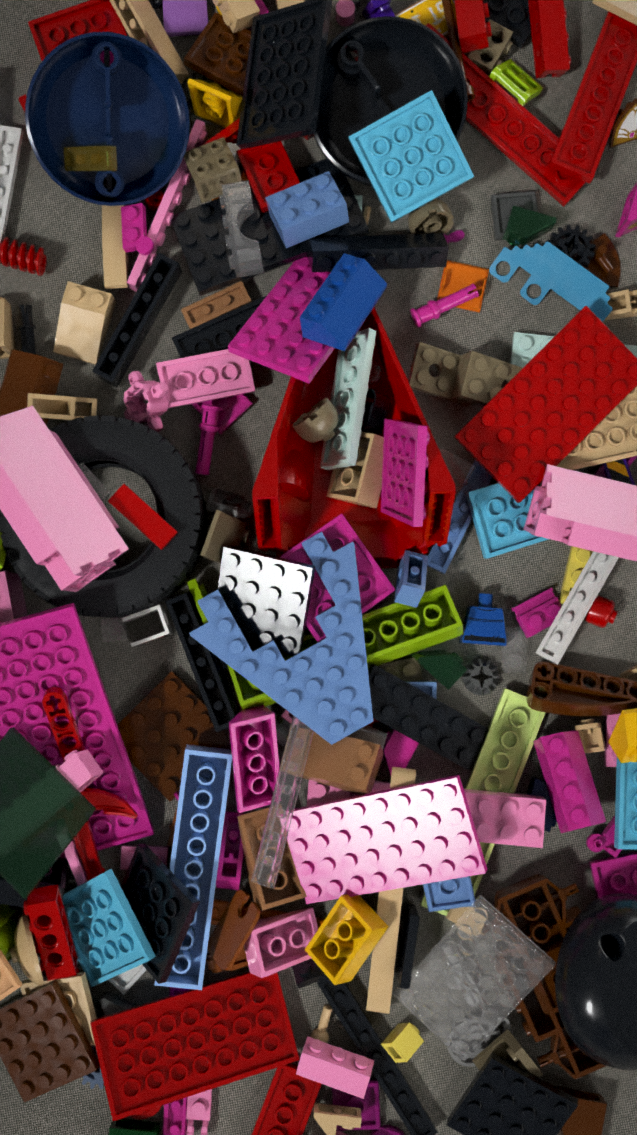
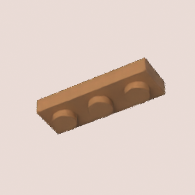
M240 281L182 308L181 312L189 328L192 329L252 301L243 282Z

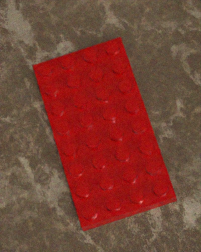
M584 306L454 438L517 503H520L543 480L547 464L557 466L637 386V358L587 306Z
M249 971L204 985L202 990L191 989L90 1021L113 1121L300 1060L277 972L260 978Z

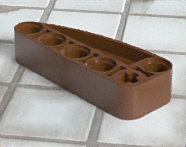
M541 661L534 666L529 678L527 704L536 711L570 716L620 714L622 710L637 708V698L631 695L637 696V681ZM561 679L567 680L568 683L563 682ZM535 694H539L543 698H538Z

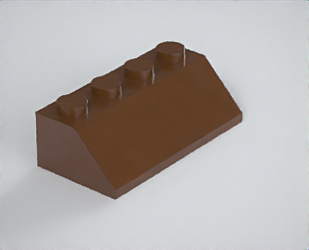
M12 349L0 388V416L27 408L28 393L55 395L64 364L44 356ZM42 418L47 426L49 418Z

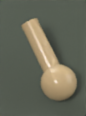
M324 1004L318 1028H315L310 1036L325 1043H328L329 1034L326 1030L333 1009L330 1004Z

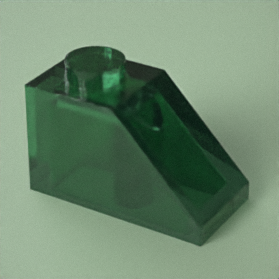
M513 205L502 239L507 240L511 245H525L551 231L557 218Z
M446 650L417 651L411 654L427 672L448 690L467 670L461 664L464 660L454 651L452 654Z

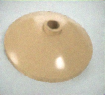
M24 913L18 919L14 931V948L10 949L13 963L18 962L24 975L40 986L44 984V979L33 935L29 929L28 916Z

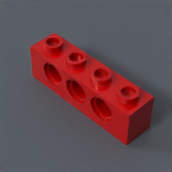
M58 884L29 889L28 898L24 901V913L30 917L29 929L35 935L36 953L41 955V971H45L48 981L76 976L78 956Z

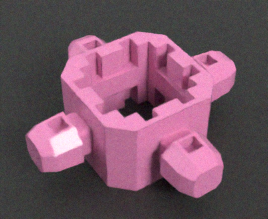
M133 371L128 375L131 387L124 392L123 401L127 408L124 416L126 419L138 423L147 422L149 428L159 432L163 429L160 416L168 409V401L165 396L168 391L167 384L155 380L145 381L139 371Z

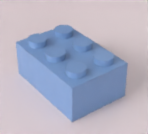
M329 171L265 197L269 215L286 248L349 223L347 203Z

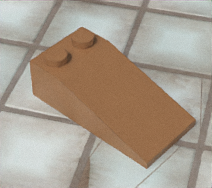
M296 727L281 771L363 795L372 792L384 752L379 744L352 737H345L331 745L313 730Z
M282 804L237 816L253 900L259 906L260 911L307 897L300 884L279 815L284 811Z

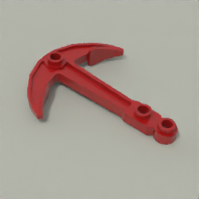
M85 788L70 801L75 803V806L65 805L24 840V846L29 847L38 835L49 828L51 822L65 818L85 868L87 881L106 871L100 862L87 811L103 809V814L121 815L136 819L138 816L136 811L119 796L95 788Z

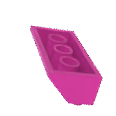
M264 705L241 710L229 722L236 802L239 813L282 801L275 713Z
M578 731L555 733L533 741L560 833L606 822Z

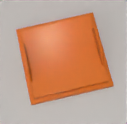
M447 260L446 267L443 269L437 301L473 283L476 289L468 292V294L478 291L479 297L460 304L455 308L480 313L489 269Z

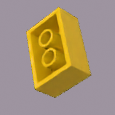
M348 894L341 895L305 948V951L334 985L352 981L389 926L360 895L352 897Z

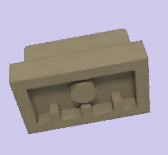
M225 138L214 140L185 152L183 158L194 180L201 203L244 187L238 165Z
M508 1029L472 1060L476 1067L481 1070L493 1052L539 1078L543 1075Z

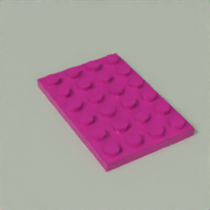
M308 257L294 261L229 343V352L310 383L335 348L304 338L302 336L300 316L331 272H312Z

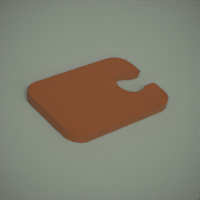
M238 890L234 894L208 941L210 955L218 966L226 971L230 970L260 917L259 906L255 902H251L246 915L242 918V907L250 897L244 890Z

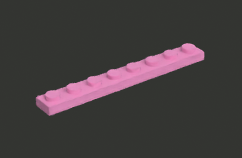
M196 119L189 135L186 151L197 148L207 141L208 132L205 122ZM184 158L168 184L147 234V237L151 238L154 242V249L148 255H141L139 253L128 278L127 284L130 290L135 292L139 289L150 266L157 257L155 253L158 246L161 247L164 243V232L166 227L172 224L171 220L174 216L175 206H179L181 203L184 185L187 186L190 182L191 174Z

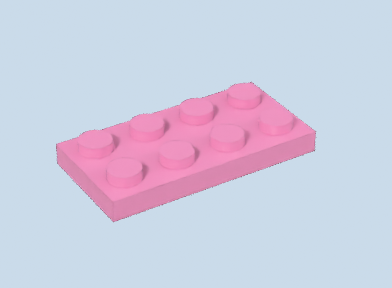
M229 349L156 363L160 382H165L168 387L165 395L168 401V409L255 392L250 361L230 353Z

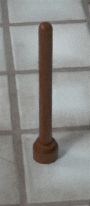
M442 0L451 49L459 60L464 72L468 102L475 98L473 86L467 82L451 0Z

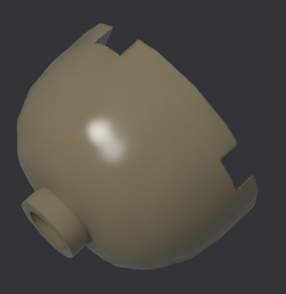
M436 198L409 213L408 226L411 234L443 233L445 235L453 227L452 219L454 217L449 206L441 199Z
M325 398L312 406L308 413H303L292 424V427L297 435L307 442H318L320 440L327 442L335 435L333 430L338 425V412L333 403L328 398Z

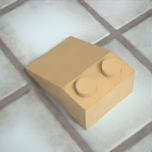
M68 281L61 302L53 352L96 365L116 305L113 295Z

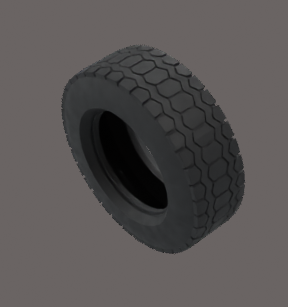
M86 416L69 420L67 423L63 422L51 428V431L57 433L83 474L98 468L117 467L132 471L141 476L149 485L154 495L157 514L170 524L178 534L163 550L151 541L146 550L132 563L120 569L104 572L77 592L61 591L47 568L35 563L0 510L1 539L4 549L7 550L6 555L21 580L46 602L55 607L74 603L78 615L124 617L158 605L171 596L185 582L197 563L205 540L206 506L201 486L194 471L181 453L165 437L133 420L116 416Z

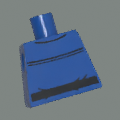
M479 593L478 607L469 606L467 608L460 643L506 646L503 609L492 608L493 594Z

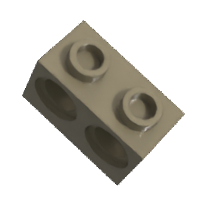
M491 19L488 21L490 22L492 36L488 37L489 47L471 51L468 56L488 76L496 66L502 64L503 61L500 59L503 54L508 55L513 45V42L510 41L513 31ZM492 40H497V41H499L500 43H499V44L494 43ZM481 59H488L490 62H484Z

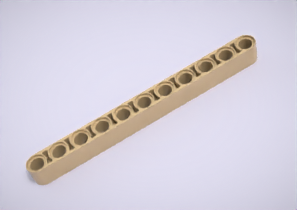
M392 766L390 789L415 784L416 769ZM403 888L381 891L378 894L377 914L389 927L372 950L366 1011L390 1013Z

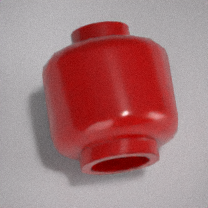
M597 595L584 620L600 628L606 627L608 622L613 624L618 611L614 610L615 602Z

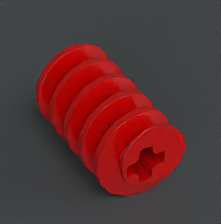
M5 237L3 242L0 243V264L2 263L5 267L11 266L13 269L19 268L23 272L28 270L30 274L37 272L38 276L44 274L47 257L44 254L43 247H40L38 252H35V245L32 244L29 250H27L26 242H22L21 246L18 247V240L16 239L9 245L8 237Z

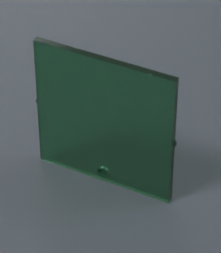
M12 727L0 741V875L23 899H26L96 811V808L54 765Z

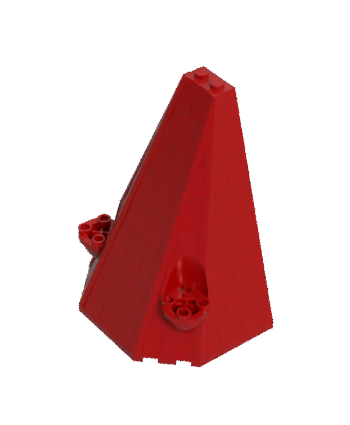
M375 307L358 330L371 328L376 331L368 387L388 396L390 399L386 419H397L425 425L430 434V441L426 447L429 465L428 469L425 470L427 493L424 495L426 517L423 520V527L410 526L382 513L381 493L377 508L326 497L333 469L325 470L320 468L324 441L307 442L294 431L292 424L303 413H308L311 407L325 398L331 400L338 349L335 348L310 383L290 377L262 465L252 490L259 550L266 552L270 549L276 552V557H280L341 513L381 569L398 568L405 550L424 555L428 553V547L436 543L438 546L447 543L456 493L455 483ZM384 426L379 436L384 437Z

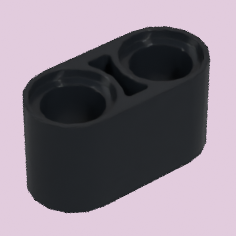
M368 388L366 395L365 413L361 430L365 433L379 435L389 410L390 399L388 396L371 388Z

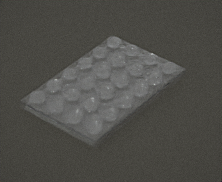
M480 895L412 970L410 988H400L399 985L392 995L464 1062L554 968L556 962Z

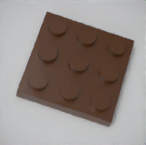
M215 12L184 57L183 65L243 97L251 31L243 29L233 33L229 25L225 24L222 15Z

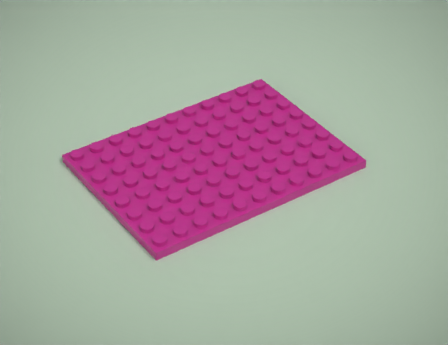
M74 603L0 623V812L8 807L12 808L15 805L14 800L24 793L28 794L32 790L30 787L40 779L44 780L49 776L47 772L51 768L64 763L42 703L44 692L48 688L59 687L66 694L85 749H88L104 772L87 788L101 789L119 796L138 814L136 819L121 815L103 814V809L87 811L97 851L154 835V827ZM54 695L50 696V700H53L55 703V710L58 709V699ZM65 716L55 718L56 723L59 725H65L69 722ZM67 736L63 739V742L70 746L74 745L76 740L71 736ZM69 802L67 805L75 806V803ZM65 818L51 822L49 828L38 835L29 847L24 846L23 841L12 851L66 858L57 836L59 820Z

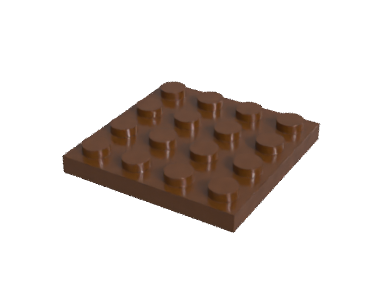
M171 671L117 724L130 762L169 802L175 798L174 793L180 791L186 744L224 749L231 742L229 728L220 732L215 731L205 703L174 671Z
M57 980L0 1007V1057L24 1102L90 1074L100 1067L99 1060Z

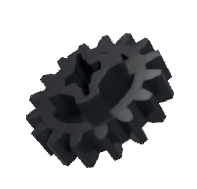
M570 224L567 225L566 230L559 227L557 234L552 232L551 240H547L566 255L568 248L573 244V250L570 252L569 257L581 266L588 268L589 260H593L595 254L593 251L596 247L595 244H590L593 236L586 237L588 230L585 229L580 232L578 225L574 230L571 229Z

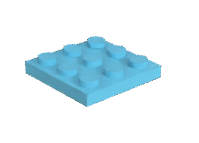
M499 483L466 492L484 559L548 540L523 530L534 489L520 503H517Z

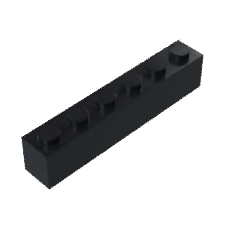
M443 233L313 237L309 239L308 260L312 272H331L344 253L365 259L374 270L446 267L449 246Z
M158 253L92 371L97 378L118 388L182 273L178 262Z
M184 593L165 602L215 731L220 732L229 728V722L239 713V709L218 657L189 634L191 631L204 625L192 594Z

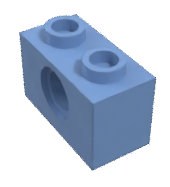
M405 550L397 569L395 603L417 608L426 587L427 555Z

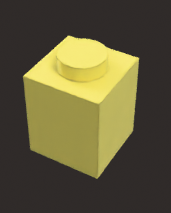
M410 1022L398 1023L381 1045L395 1063L407 1062L424 1040L419 1035L420 1032L417 1027Z

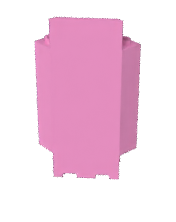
M34 406L0 416V510L35 563L47 568L61 591L77 592L116 565L113 560L129 550V548L116 530L119 528L118 524L57 433L48 429Z
M547 464L542 485L534 488L523 530L534 536L560 541L569 546L637 561V486Z

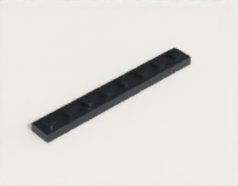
M329 978L318 981V986L361 1055L375 1060L372 1073L410 1134H437V1128L395 1061L381 1045V1038L346 983L334 985Z

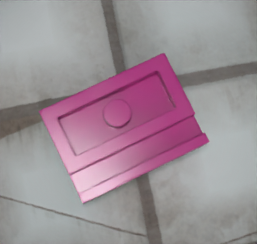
M552 587L511 608L515 612L516 619L526 638L551 626L562 606L557 596L555 597L552 592Z

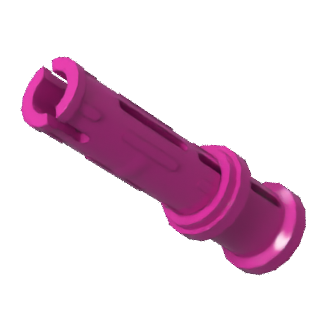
M472 283L436 302L429 300L426 305L418 309H410L412 319L417 328L422 327L423 323L431 319H439L441 313L479 297L478 291L468 294V292L476 289V286Z
M202 404V422L199 423L201 437L195 473L209 475L215 432L219 430V426H217L219 412L222 411V407Z

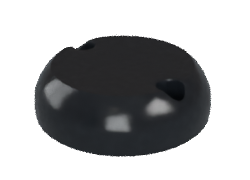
M391 16L376 17L361 21L341 32L326 47L316 133L313 134L325 158L339 172L353 181L372 186L348 137L431 90L458 142L464 127L468 102L467 85L459 60L443 38L425 25L411 19ZM350 52L358 55V61L354 59Z
M612 893L591 902L577 915L570 925L559 950L556 964L555 992L563 1025L579 1050L589 1058L605 1066L632 1071L637 1070V894Z

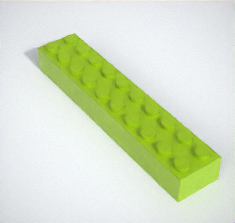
M446 585L424 592L417 608L394 603L362 615L368 669H370L372 664L379 666L463 635V624ZM312 634L304 636L302 651L317 643ZM281 653L285 661L293 657L291 655ZM228 665L240 706L243 710L261 705L266 707L277 703Z

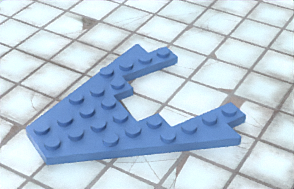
M320 532L301 544L335 603L334 607L315 617L327 638L286 661L274 640L252 651L219 590L197 601L208 622L189 634L332 745L373 722L355 544L352 541L333 552L325 536Z

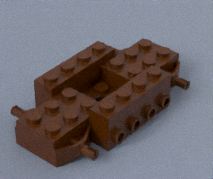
M538 873L496 891L494 917L485 922L482 931L485 933L497 928L507 935L492 942L496 951L493 957L498 968H503L506 975L503 977L504 983L508 991H513L515 999L512 1002L517 1013H522L525 1021L521 1023L527 1036L532 1035L536 1043L551 1037V1050L549 1053L536 1057L540 1067L542 1068L554 1062L555 1065L558 1064L575 1080L605 1067V1065L589 1058L574 1044L563 1025L557 1006L554 975L556 973L559 950L570 925L581 912L577 906L566 910L567 897L579 893L576 883L559 888L543 874L540 875Z

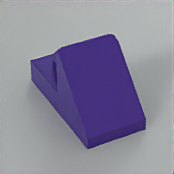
M370 0L362 11L366 20L384 16L395 17L390 6L392 0Z

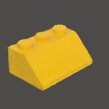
M637 708L622 710L608 741L621 763L637 762Z

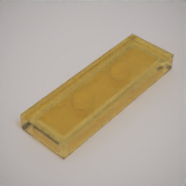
M116 146L64 147L65 171H117Z

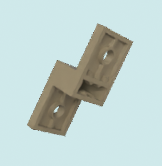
M418 342L416 343L408 382L411 389L460 405L470 406L476 403L486 405L502 389V382L506 381L508 383L522 367L475 351L458 355ZM430 365H434L437 368L438 375L436 377L430 375Z

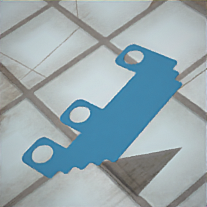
M548 241L543 246L536 243L533 248L525 245L522 249L514 246L512 250L504 247L489 268L490 274L503 283L509 281L519 266L530 273L531 276L520 290V295L533 305H538L551 289L579 310L587 306L602 322L613 310L607 303L610 300V296L606 294L609 285ZM501 261H506L510 265V272L506 276H500L496 272V266ZM537 284L540 286L541 294L538 298L532 299L527 295L529 285Z

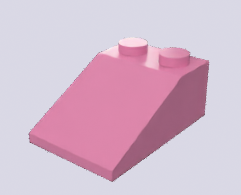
M313 907L258 920L244 945L251 974L264 978L311 959L305 948L318 930Z

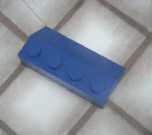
M344 253L301 314L302 336L345 351L387 288V283L365 259Z

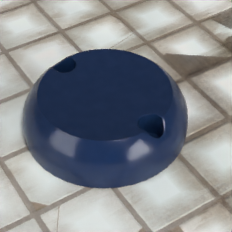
M91 32L68 39L53 49L40 63L32 77L25 103L26 129L30 145L37 160L51 179L62 189L84 201L98 205L120 206L146 199L168 183L183 160L189 140L190 121L188 105L182 86L173 70L161 56L144 43L132 37L111 32ZM103 51H104V63H102V61L100 60V54H101ZM109 51H110V52L113 54V56H114V61H113V63H111V64H110V53H109ZM106 176H107V188H105L104 185H103V180H104V178H105ZM112 176L116 179V186L113 189Z

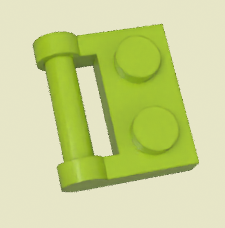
M512 59L496 66L489 75V78L494 82L497 80L514 95L522 107L528 101L538 96L543 89L537 81Z

